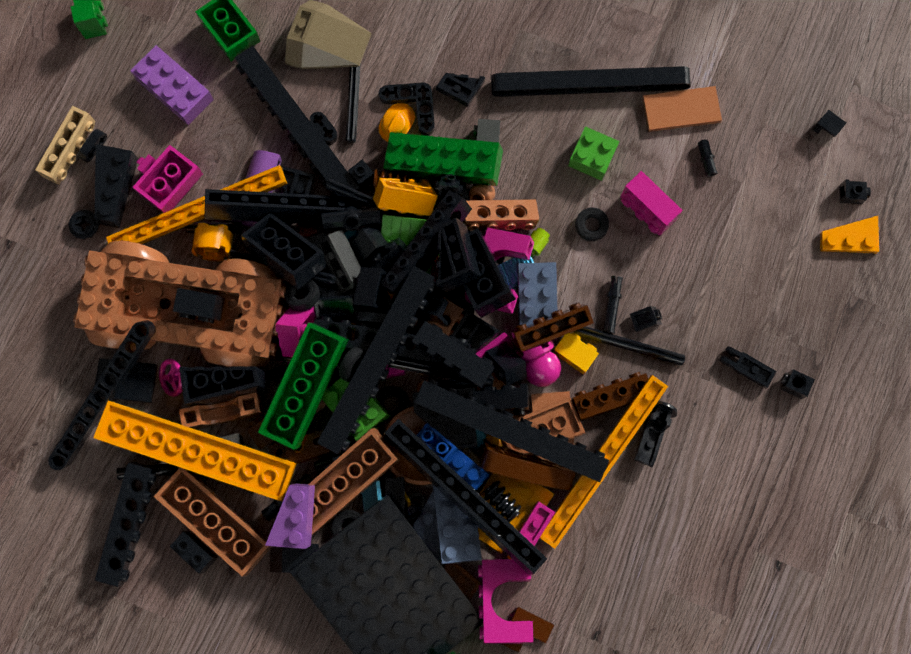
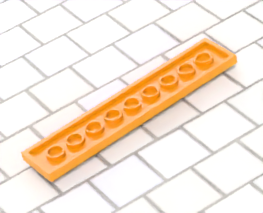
M109 400L93 437L94 439L281 502L284 500L296 466L294 462Z

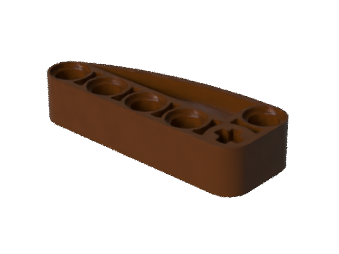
M485 443L479 460L481 468L486 471L557 489L570 490L576 472L554 462L491 443Z

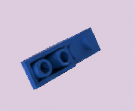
M428 423L416 435L475 490H478L488 478L489 474Z

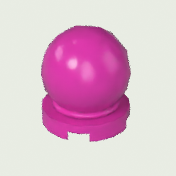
M552 340L523 352L516 351L526 362L527 381L537 387L550 386L560 376L561 364L557 356L551 352V349L554 348Z

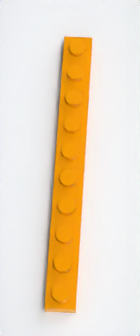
M278 165L220 190L269 192L286 185L287 181L281 166ZM205 196L106 237L109 244L113 241H128L144 244L205 218Z
M650 375L598 450L605 453L604 458L609 460L601 481L598 482L580 475L555 511L540 539L554 549L558 546L668 388L665 383Z

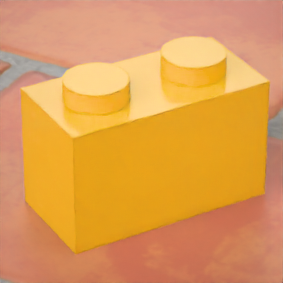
M574 332L564 335L553 351L557 357L583 375L599 354L596 347L590 343L585 344L582 342L581 337Z

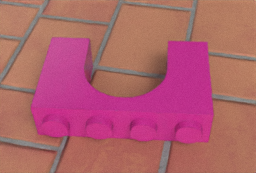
M487 227L486 234L484 233L483 236L496 260L502 257L530 260L534 247V241L531 236ZM514 289L511 290L516 300L497 309V311L513 314L518 298ZM464 292L465 299L472 305L466 292Z
M512 559L482 560V565H478V577H482V585H479V598H483V606H479V618H483V627H479L480 639H484V644L533 643V621H506L495 613L491 603L492 594L499 585L506 582H530L531 576Z

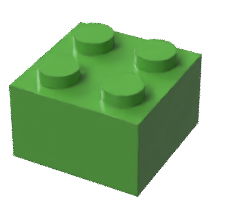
M585 126L568 166L602 181L620 141Z

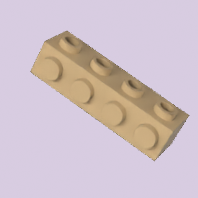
M74 106L71 107L35 169L43 178L58 185L66 178L70 165L76 161L77 153L85 143L88 134L95 127V120L89 113Z

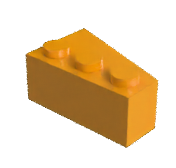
M379 178L373 200L381 210L388 211L391 209L402 214L408 212L423 217L424 215L430 216L432 214L438 195L428 180H422V183H414L415 180L408 179V182H400V179Z

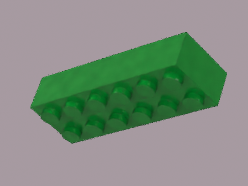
M390 132L383 168L388 174L392 172V176H396L399 173L402 177L404 174H407V177L413 175V178L441 180L442 175L452 174L461 178L460 183L497 186L503 149L498 142Z
M308 322L258 433L293 450L300 447L349 339Z

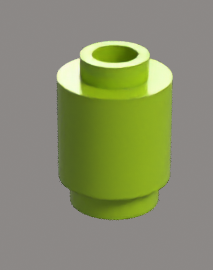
M542 228L533 230L530 235L534 241L531 253L533 257L535 255L539 256L549 242L548 238L550 235Z

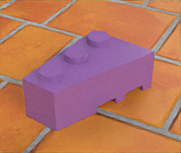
M289 485L265 546L301 549L311 546L315 485Z

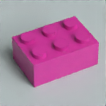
M169 145L136 182L133 188L146 201L162 213L174 209L203 173L197 165Z
M642 171L625 186L620 196L622 203L627 208L630 207L635 212V216L639 220L645 221L650 231L654 234L657 233L659 236L677 220L683 211Z

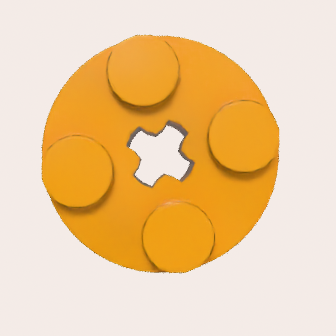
M198 223L194 231L192 254L196 257L198 254L202 255V259L208 261H224V257L229 259L228 254H230L229 251L232 248L233 240L232 232L224 224L212 226L206 223Z

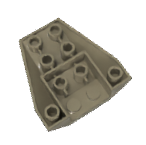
M309 0L299 6L287 36L285 64L299 69L359 67L372 34L328 4Z

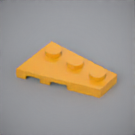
M878 216L822 231L820 233V251L877 254L879 252Z

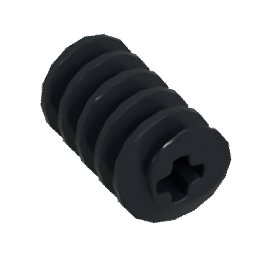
M495 481L481 494L485 493L484 499H490L489 504L491 506L495 505V510L501 512V515L508 522H511L520 514L521 505L514 506L515 498L508 500L511 495L510 492L503 494L506 489L505 486L498 488L500 481Z

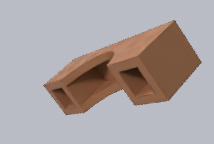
M257 392L238 396L233 400L219 404L197 405L179 409L181 424L195 430L264 415L261 396Z

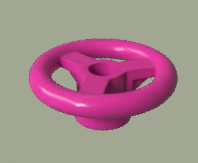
M166 359L162 362L159 369L160 384L167 395L176 397L183 391L179 369L181 366L174 359ZM171 364L170 372L165 374L167 365ZM166 381L172 385L174 391L168 387Z

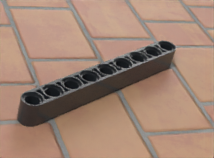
M140 321L132 326L50 455L48 462L52 469L61 470L73 462L100 420L108 400L112 401L154 335L155 325L151 321ZM141 325H144L147 329L145 335L140 331ZM131 341L136 345L135 351L130 348ZM120 358L125 360V367L120 365ZM110 374L115 377V383L110 381ZM100 391H102L105 395L104 400L101 399L99 396ZM89 407L94 410V416L89 413ZM79 423L83 425L84 432L79 429ZM69 440L74 443V447L69 445ZM59 456L63 458L64 463L59 461Z

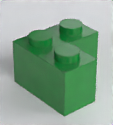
M73 0L74 6H70L73 21L83 37L90 39L106 35L105 27H108L105 16L102 15V11H104L102 1Z

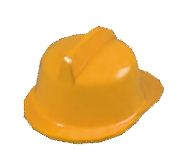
M405 103L392 105L380 121L379 134L381 138L388 142L390 132L407 134L415 121L413 108Z

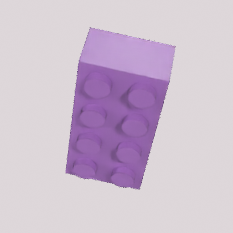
M157 45L130 70L134 78L187 125L214 100L209 90Z

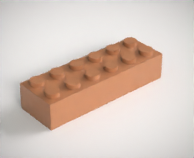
M376 428L370 429L308 484L315 485L312 536L401 459Z
M179 468L154 496L242 577L247 576L270 548L273 547L265 546L267 539L189 470Z

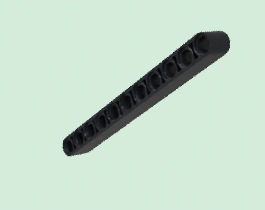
M686 66L512 72L491 75V94L495 97L686 90L691 87L690 68Z

